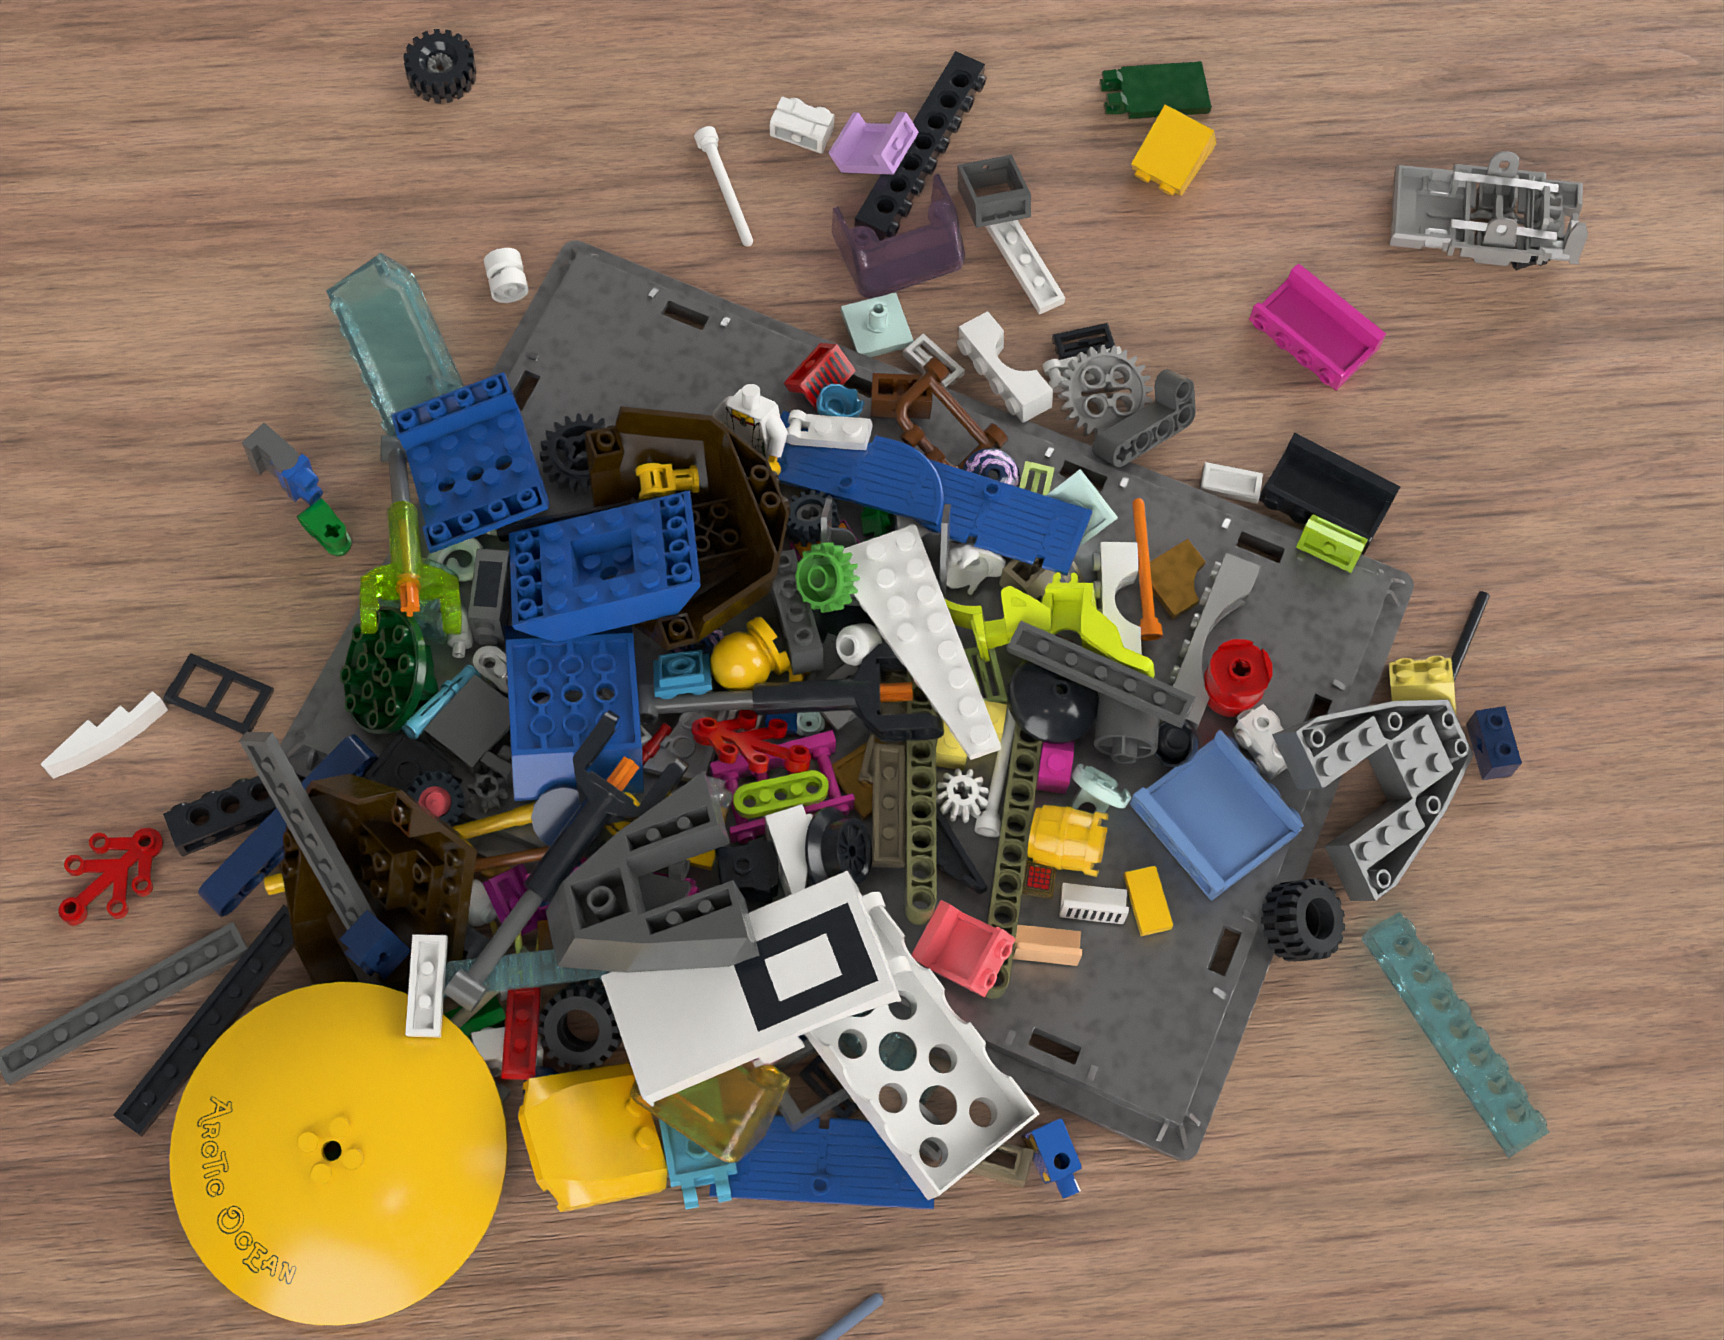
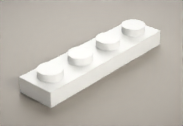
M1018 220L985 226L1039 315L1065 303V296Z

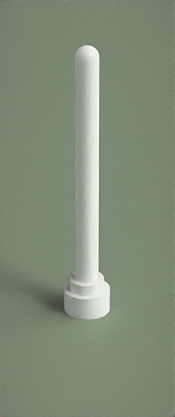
M703 127L694 134L698 148L707 153L742 244L749 247L753 244V238L718 153V135L714 127Z
M1008 706L1000 742L1001 750H998L987 799L988 804L985 811L981 812V816L977 817L974 829L976 833L986 837H998L1000 834L1001 820H999L998 809L1015 728V720Z

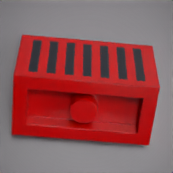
M820 343L783 384L789 392L803 393L815 411H817L816 401L821 389L830 384L843 385L856 370L837 344Z

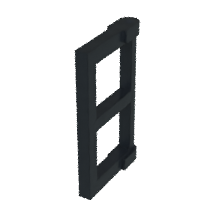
M190 653L173 683L167 689L163 701L244 735L246 732H252L258 718L274 692V688ZM196 666L223 677L205 708L178 697ZM232 682L260 693L243 723L215 712Z

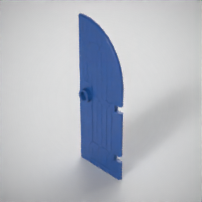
M783 411L780 418L784 426L788 428L790 426L788 423L790 412ZM801 428V431H807V432H808V429H807V428ZM876 435L872 443L868 442L866 451L791 445L785 442L782 456L777 459L781 467V472L778 475L779 483L808 491L816 490V493L822 491L825 492L826 496L830 495L833 498L937 526L939 523L944 502L943 487L939 474L924 454L903 442Z
M929 459L937 470L942 482L944 494L943 509L937 526L916 521L931 532L941 533L944 504H951L950 539L966 544L969 536L977 538L974 547L989 550L1030 565L1034 564L1036 557L1044 559L1043 569L1055 573L1059 572L1065 576L1068 575L1093 510Z
M725 1112L737 1174L728 1176L731 1198L934 1209V1198L927 1200L869 1121L830 1118L829 1129H819L820 1117H817L795 1132H792L782 1115L754 1113L753 1125L744 1124L745 1113ZM715 1183L710 1184V1197H717Z

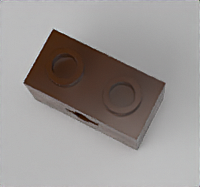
M873 373L870 417L896 418L895 408L897 402L922 375ZM928 387L908 407L907 416L909 418L930 419L933 392Z

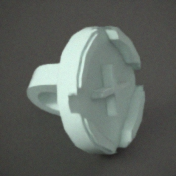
M1083 764L1076 766L1071 777L1080 786V789L1072 801L1071 807L1078 810L1079 806L1084 802L1094 804L1096 807L1095 811L1103 813L1106 812L1109 805L1118 808L1126 807L1131 799V794L1125 788L1121 792L1117 788L1119 785L1116 782L1117 780L1092 766H1086L1085 769H1083Z

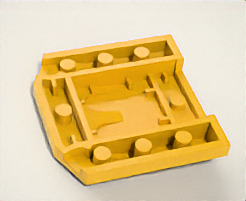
M628 1063L529 1078L523 1083L522 1090H525L523 1105L519 1107L518 1120L536 1182L543 1191L549 1190L559 1203L556 1207L560 1212L660 1193L666 1189L668 1167L649 1105L642 1098L632 1067Z

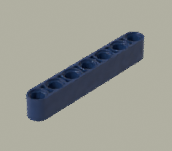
M356 734L349 735L337 745L301 784L306 789L311 781L344 774H352L363 778V775L377 760L378 756ZM278 808L259 825L199 888L198 894L220 917L231 913L283 859V833L286 832V822Z

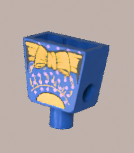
M1062 1118L1021 1135L1027 1149L1034 1150L1032 1159L1045 1184L1055 1181L1062 1199L1081 1191L1073 1173L1082 1169V1166ZM1055 1156L1058 1157L1061 1162V1167L1059 1169L1056 1168L1054 1165Z

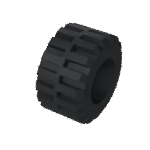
M1318 879L1282 882L1272 887V892L1267 893L1265 897L1267 902L1262 905L1264 913L1263 917H1261V924H1264L1263 934L1264 937L1268 938L1267 944L1270 949H1275L1276 956L1279 958L1283 957L1288 962L1320 960L1330 957L1331 953H1335L1339 949L1338 943H1342V931H1345V923H1343L1345 914L1340 906L1342 904L1340 898L1335 896L1336 891L1332 887H1328V883Z
M581 981L578 985L575 982L571 983L564 989L562 988L545 1005V1010L539 1018L542 1023L538 1026V1034L544 1035L540 1043L542 1047H549L550 1051L547 1055L551 1059L554 1056L559 1058L558 1065L564 1067L569 1063L571 1064L570 1070L577 1071L581 1066H583L584 1070H590L594 1065L600 1066L622 1043L623 1040L607 993L601 990L602 984L595 982L591 986L589 981ZM579 1009L590 1013L596 1019L599 1026L598 1039L584 1041L575 1037L567 1025L568 1012Z

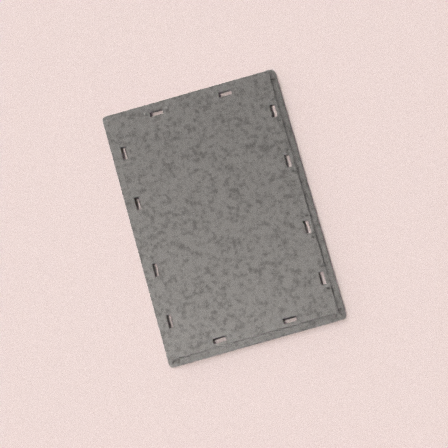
M578 240L567 242L560 250L489 376L504 372L515 399L528 376L539 380L523 407L521 415L550 505L547 510L521 520L593 508L591 486H588L587 494L583 493L580 486L577 487L573 494L571 493L570 484H567L561 490L559 489L558 480L550 482L549 473L543 472L542 464L544 462H541L539 454L543 450L540 443L547 440L546 430L555 432L554 422L564 426L565 416H568L572 422H575L577 413L581 414L583 421H586L588 416L593 414L594 423L604 418L605 428L610 425L615 426L620 406L713 415L717 406L726 397L734 396L747 384L759 386L760 396L770 399L778 405L780 417L783 411L791 412L793 410L819 415L818 411H815L803 393L789 392L783 383L820 343H836ZM665 310L704 325V328L699 330L663 314ZM838 345L856 370L845 382L871 393L873 373L910 374ZM945 388L983 431L991 423L1004 431L1008 441L997 450L1007 453L1014 459L1019 468L1020 480L1025 461L1055 467L1049 492L1068 479L1059 475L1061 470L1074 474L1081 469L1089 481L1103 486L1102 491H1098V493L1118 518L1077 550L1074 562L1086 583L1098 581L1097 571H1092V555L1098 552L1100 542H1136L1132 502L1136 498H1141L1145 505L1150 561L1186 539L1190 540L1206 561L1204 567L1196 573L1194 578V590L1199 600H1201L1205 587L1212 589L1215 580L1209 577L1215 562L1222 563L1226 553L1261 566L1245 605L1227 614L1208 634L1202 654L1203 676L1213 653L1223 642L1232 639H1247L1252 641L1253 645L1257 646L1260 650L1263 648L1268 653L1273 667V676L1261 701L1253 709L1255 710L1264 704L1268 710H1272L1278 716L1283 729L1307 721L1316 698L1330 704L1326 715L1369 706L1414 589V582L1409 574L1364 555H1360L1352 573L1296 548L1303 532L1299 529L1135 463L1129 462L1124 466L1116 467L1095 456L1090 445L1030 421L1022 423L1015 415ZM857 393L859 400H864V406L858 418L871 419L873 425L869 443L873 442L876 435L903 442L900 436L904 433V430L899 426L896 418L870 417L871 399ZM934 394L932 395L930 419L909 418L924 431L925 437L943 452L946 457L945 459L951 465H959L979 445ZM917 445L914 447L922 454H924V452ZM560 450L558 459L566 466L568 458L565 451ZM504 463L499 470L509 468L511 463ZM1029 470L1026 490L1031 491L1035 471ZM995 471L988 472L991 479H998V474ZM482 473L474 475L470 481L480 479ZM1041 473L1037 489L1038 494H1043L1047 476L1045 473ZM779 483L782 496L786 497L789 502H792L791 497L794 495L798 498L801 497L800 492L805 491L806 495H810L808 490ZM454 484L445 486L442 492L450 491ZM833 498L837 505L839 521L845 519L860 543L864 542L865 539L874 537V534L869 536L863 535L861 513L866 506ZM418 501L411 513L413 526L408 532L412 575L420 579L422 588L419 594L420 611L413 612V617L421 629L425 645H430L434 675L435 679H437L438 690L440 691L441 685L446 680L451 681L466 665L474 666V654L484 646L474 643L473 640L472 647L465 650V657L456 658L452 656L453 647L447 644L449 633L448 617L435 601L426 582L425 566L430 552L422 529L426 524L420 502ZM894 524L893 526H890V527H891V532L895 531V524ZM786 532L782 551L791 550L790 544L793 543L792 539L789 540ZM487 533L473 537L483 546V549L508 551L510 556L509 541L501 542L497 536L487 535ZM399 536L280 744L297 777L305 779L349 735L356 734L379 757L402 729L401 727L390 734H374L363 730L355 722L351 713L345 710L344 684L340 681V671L345 665L353 627L357 623H361L375 609L380 607L399 608L400 606L399 593L395 587L396 580L402 576ZM971 538V542L975 544L977 538ZM951 541V542H954V543H957V544H961V542H958V541ZM1238 541L1277 556L1281 558V561L1276 563L1239 548L1236 544ZM457 550L445 558L441 573L445 585L468 612L473 579L458 581L449 576L446 570L449 558L457 559L460 567H467L472 562V556L469 552ZM1002 556L1006 560V565L1013 560ZM1138 573L1133 584L1125 586L1115 595V603L1119 613L1127 621L1137 626L1140 624V619H1142ZM610 575L606 579L615 578L616 575ZM987 576L972 595H969L967 592L970 585L958 589H951L946 586V600L964 606H982L985 622L1004 618L1001 599L1003 587L999 585L1001 576ZM770 592L719 627L726 635L736 631L747 632L746 623L755 617H762L777 636L772 641L778 652L786 651ZM1153 594L1155 617L1162 624L1163 637L1154 641H1141L1142 655L1152 660L1156 680L1173 687L1174 684L1168 683L1174 665L1181 667L1184 658L1178 655L1184 640L1188 639L1191 641L1194 632L1189 630L1195 613L1202 614L1205 606L1198 603L1197 606L1173 620ZM1095 599L1096 607L1098 609V599ZM511 600V605H510V613H509L508 626H513V625H512V600ZM632 624L637 685L654 686L653 660H658V655L670 654V650L664 649ZM955 625L963 649L977 647L973 630ZM1063 630L1057 633V635L1072 640L1074 644L1082 647L1081 637L1077 632ZM882 637L883 644H887V642ZM497 644L495 646L506 654V644ZM697 644L695 646L696 650H704L706 648L704 644ZM1008 644L995 647L1006 695L1007 685L1013 671L1025 660L1007 652ZM972 655L982 698H986L976 656ZM492 661L485 664L486 668L495 666V663ZM990 661L985 662L992 694L993 696H998ZM770 671L768 679L764 683L789 682L790 673L785 671L781 675H777L774 671ZM881 671L882 683L884 682L886 671ZM810 673L805 674V681H807ZM714 678L711 679L712 690L709 691H727ZM1056 687V691L1064 695V691L1060 687ZM539 692L532 697V700L538 703L549 695ZM1206 705L1196 730L1199 740L1198 750L1212 741L1220 729L1226 736L1229 735L1236 741L1232 730L1238 723V719L1236 717L1222 716ZM417 706L413 714H415L422 706ZM738 710L736 718H738L739 712L741 710ZM819 712L825 721V727L820 733L833 730L836 739L835 753H831L829 757L831 764L868 742L870 731L866 729L863 721L857 716L836 732L822 713ZM683 713L658 714V721L655 724L642 726L653 737L663 723L669 725L674 730L680 722L679 718ZM766 715L762 716L758 729L765 728ZM1096 719L1086 733L1074 740L1071 774L1078 764H1083V769L1086 766H1092L1117 780L1116 782L1119 783L1117 788L1121 792L1124 788L1127 789L1131 794V799L1133 794L1142 787L1147 789L1175 768L1161 765L1160 760L1154 754L1149 757L1137 758V761L1134 763H1119L1112 760L1110 755L1100 752L1094 746ZM807 722L806 725L811 726L812 723ZM510 729L489 752L497 756L504 745L511 748ZM424 731L419 735L418 738L454 766L449 774L454 779H457L462 788L465 800L464 810L462 814L460 813L458 821L450 824L451 827L511 811L515 807L536 802V800L514 801L513 784L510 787L505 785L501 789L508 792V798H501L499 803L501 809L498 810L495 807L488 808L487 812L484 813L479 803L474 806L471 805L470 798L475 794H471L467 788L469 784L474 785L477 779L427 740ZM786 734L782 739L771 738L762 741L778 745L806 736ZM1028 734L1020 736L1024 742L1032 743L1035 741ZM1238 744L1239 751L1243 754V756L1246 759H1250L1254 762V758L1248 752V750L1243 749ZM998 751L972 760L967 756L964 771H961L962 775H966L967 771L972 769V779L982 776L984 781L981 787H986L990 790ZM715 754L713 762L719 761L718 755ZM811 759L808 771L815 770L820 772L818 762ZM1019 763L1016 765L1017 769L1022 772L1031 771L1027 764ZM936 766V785L939 782H943V775L945 773H949L954 777L955 769ZM780 767L770 770L768 775L772 779L786 776L788 772L787 769ZM1008 767L998 809L999 820H1001ZM1288 768L1271 780L1266 774L1260 772V775L1267 783L1273 784L1278 789L1283 802L1299 813L1304 826L1298 836L1213 901L1206 896L1129 805L1131 799L1125 808L1109 805L1105 812L1108 813V820L1102 819L1101 826L1107 827L1101 863H1094L1093 867L1094 870H1099L1097 877L1084 875L1083 871L1055 869L1054 871V867L1042 866V864L1036 865L1039 863L1033 862V858H1028V856L1026 858L1018 925L1081 931L1080 949H1082V957L1078 966L1013 959L1007 989L997 999L983 997L934 973L946 989L944 994L949 1006L962 1020L971 1022L986 1042L985 1050L991 1062L1000 1072L1011 1076L1024 1094L1175 1160L1188 1161L1192 1159L1200 1149L1275 953V949H1270L1267 944L1268 938L1264 937L1263 934L1264 924H1261V917H1263L1264 913L1262 905L1267 902L1265 897L1268 892H1272V887L1275 885L1303 879L1342 775L1322 789L1298 790ZM643 769L644 793H637L634 796L639 803L642 802L660 775L647 773ZM482 770V772L479 775L482 776L488 774L484 773ZM709 772L708 779L710 780L711 784L713 785L712 778H711V775H710V772ZM750 775L740 778L737 783L740 787L744 784L757 782L756 777ZM1071 777L1066 794L1036 790L1032 820L1037 807L1042 808L1043 805L1071 806L1080 786ZM680 780L671 794L688 782ZM923 783L922 789L927 788V786ZM721 784L713 785L717 793L719 805L726 808L729 805V813L725 823L729 838V827L737 825L733 810L728 802L729 797L726 787ZM809 786L806 789L811 794L818 791L815 786ZM488 788V791L483 793V795H488V792L493 790V788ZM839 788L840 793H841V796H845V795L843 794V792L841 791V789ZM957 792V794L961 796V799H966V797L962 795V792ZM777 793L775 795L777 800H784L787 797L784 793ZM1022 793L1012 794L1013 799L1018 802L1027 800L1026 796ZM828 794L824 801L829 800ZM748 799L744 801V805L752 807L755 805V802ZM1084 802L1079 806L1078 810L1094 814L1096 807L1090 802ZM936 803V805H937L938 808L940 809V807L942 806V804H937V803ZM855 809L851 810L846 815L847 819L856 818L860 820L867 828L872 843V815L862 820ZM951 812L943 814L988 888L986 892L979 895L937 868V900L934 912L940 900L951 904L959 911L986 923L998 837H986L976 833L974 829L977 818L970 814L969 820L966 823L958 815L956 820L952 822L950 820ZM765 816L748 819L749 822H751L754 820L765 818ZM1011 822L1007 824L1011 831L1020 832L1023 830L1019 823ZM532 823L523 826H513L466 839L477 850V855L483 858L548 846L539 839L533 830ZM605 827L583 857L589 859L599 849L600 845L603 846L613 837ZM765 834L757 836V839L763 837V840H766ZM730 842V844H727L722 847L737 848L747 844H739V842ZM1007 852L1003 854L1004 858L1009 862H1017L1019 860L1015 853ZM539 861L523 863L528 874L533 871ZM715 861L712 871L690 865L686 878L696 881L695 887H699V892L720 885ZM871 865L867 878L863 882L856 884L862 896L872 892L881 893L886 905L884 909L905 935V945L909 953L912 954L928 923L916 925L911 923L905 916V865L904 868L872 867ZM1029 865L1052 869L1049 891L1026 887ZM669 866L655 872L669 875ZM1156 866L1173 922L1172 930L1140 936L1128 891L1126 907H1129V913L1124 924L1059 917L1061 886L1063 883L1127 890L1123 877L1125 872ZM915 871L913 873L915 877L920 879L928 877L923 871ZM810 875L808 877L807 888L814 885ZM779 876L778 895L773 897L772 903L785 898ZM1003 882L999 884V888L1005 893L1015 891L1010 883ZM745 899L748 911H754L771 904L754 903V899ZM922 901L912 903L917 909L923 910L928 908L927 904ZM1004 913L994 915L996 921L1001 924L1011 922L1009 916ZM1228 929L1239 934L1240 937L1225 976L1209 969L1224 931ZM998 976L993 987L1002 985V981ZM900 995L902 1001L888 1004L889 1010L897 1019L907 1020L911 1015V1005L905 997ZM873 1009L852 1016L864 1017L869 1015ZM900 1032L889 1033V1035L915 1046L914 1042L906 1034ZM1032 1033L1079 1052L1075 1065L1029 1046L1028 1042ZM937 1047L930 1050V1053L951 1061L950 1056L945 1050Z

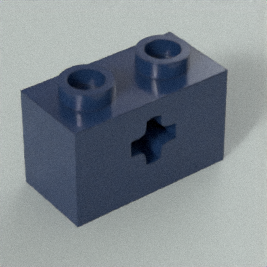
M1506 707L1476 710L1466 723L1482 781L1512 776L1522 764Z
M368 910L339 939L348 947L344 953L370 977L376 972L384 980L411 952V949Z

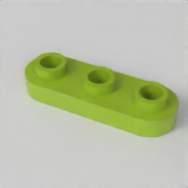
M810 770L744 784L735 791L733 806L741 817L756 818L799 805L805 807L820 803L827 797L828 780L821 772ZM809 786H815L818 791L811 794L806 789ZM777 793H784L787 797L784 800H777L775 795ZM751 799L755 802V805L746 807L743 803L745 800Z

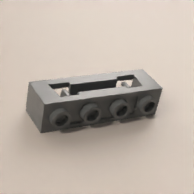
M795 549L781 552L777 576L770 589L793 675L824 669L823 647L809 602H803L802 595L797 591L795 574L798 560Z

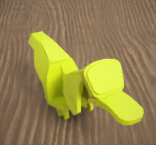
M1059 572L1055 573L1052 583H1048L1045 588L1042 603L1012 586L1003 588L1001 590L1004 618L985 622L982 606H964L945 599L954 625L973 630L980 659L985 662L991 661L989 649L1009 644L1020 621H1023L1053 635L1063 630L1075 631L1081 637L1083 648L1151 678L1155 676L1154 664L1150 658L1124 648L1117 626L1097 610L1093 583H1078L1076 573H1071V581L1069 583H1061V574Z

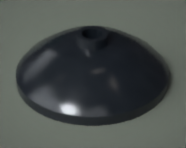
M1027 660L1021 662L1013 671L1007 685L1008 707L1018 726L1031 737L1049 744L1072 742L1086 733L1096 719L1099 700L1097 691ZM1056 687H1060L1064 691V695L1059 694L1056 691Z

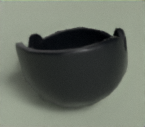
M1165 721L1159 724L1158 745L1154 755L1160 760L1161 765L1179 767L1192 760L1199 746L1198 735L1195 729L1187 721H1185L1182 729Z

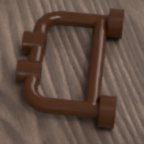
M932 357L923 366L926 372L902 395L896 404V421L904 430V433L900 436L901 440L912 447L917 445L928 459L963 469L964 463L973 453L981 449L993 447L1000 449L1008 441L1004 431L993 423L983 431L943 387L941 382L949 375V371L935 357ZM927 387L979 444L959 465H951L945 459L946 457L943 452L934 446L925 437L924 431L907 416L908 407Z

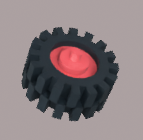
M428 770L424 774H418L414 777L415 780L408 785L406 794L448 825L453 822L456 823L460 813L462 814L464 810L463 805L465 803L464 794L457 779H454L447 772L446 774L442 773L441 770H435V772Z

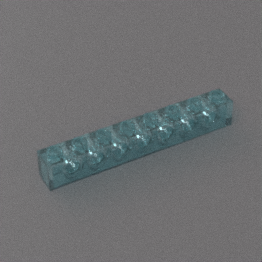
M1398 912L1370 928L1361 939L1507 1157H1512L1550 1133L1546 1128L1547 1122L1544 1116L1538 1110H1534L1527 1100L1528 1095L1525 1088L1519 1082H1515L1508 1072L1509 1067L1506 1060L1500 1054H1496L1489 1044L1490 1038L1487 1032L1482 1027L1477 1026L1471 1017V1010L1468 1004L1463 999L1458 998L1452 989L1453 984L1445 972H1441L1435 964L1432 951L1426 945H1422L1416 936V929L1413 923L1408 918H1404L1401 912ZM1395 945L1403 946L1407 950L1408 956L1398 954L1395 950ZM1413 972L1422 973L1426 983L1416 981ZM1431 999L1440 1000L1443 1003L1444 1011L1434 1008ZM1450 1026L1458 1027L1462 1032V1038L1453 1036ZM1469 1053L1476 1054L1480 1058L1481 1066L1471 1063ZM1488 1081H1493L1499 1086L1500 1094H1494L1489 1090ZM1507 1109H1512L1517 1113L1518 1123L1508 1118Z

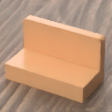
M1017 925L1013 959L1078 966L1082 957V949H1080L1081 931Z

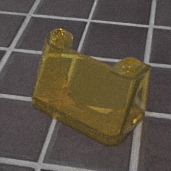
M761 1065L754 1068L751 1072L742 1066H737L655 1101L654 1106H651L642 1098L636 1079L630 1090V1095L637 1104L724 1162L735 1163L740 1161L766 1136L791 1078L772 1065Z

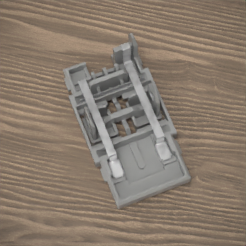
M1501 151L1494 154L1490 159L1488 167L1454 164L1452 170L1396 165L1393 182L1390 246L1421 249V247L1439 248L1442 251H1447V255L1453 256L1455 248H1460V257L1474 258L1475 263L1508 266L1510 262L1529 263L1531 256H1536V264L1542 265L1543 261H1548V259L1569 261V264L1579 265V258L1588 236L1586 223L1578 221L1583 206V183L1548 180L1544 172L1518 170L1519 157L1509 151ZM1501 161L1509 162L1508 167L1504 169L1499 168V164ZM1478 182V183H1479V186H1478L1477 195H1476V183ZM1517 198H1518V212H1517V213H1524V218H1519L1515 213H1513L1514 208H1515V205H1516V202H1517ZM1476 206V212L1470 213V208L1475 209ZM1570 216L1571 219L1564 234V217ZM1476 218L1491 219L1488 223L1470 221V219Z

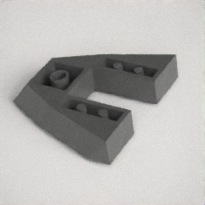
M1449 700L1391 701L1319 716L1272 734L1298 790L1322 789L1365 758H1368L1387 801L1325 845L1350 901H1376L1398 884L1446 812L1474 755Z
M704 771L617 832L562 882L546 910L557 967L628 973L729 967L759 956L745 898L733 880L653 910L645 911L638 877L730 844L716 790Z

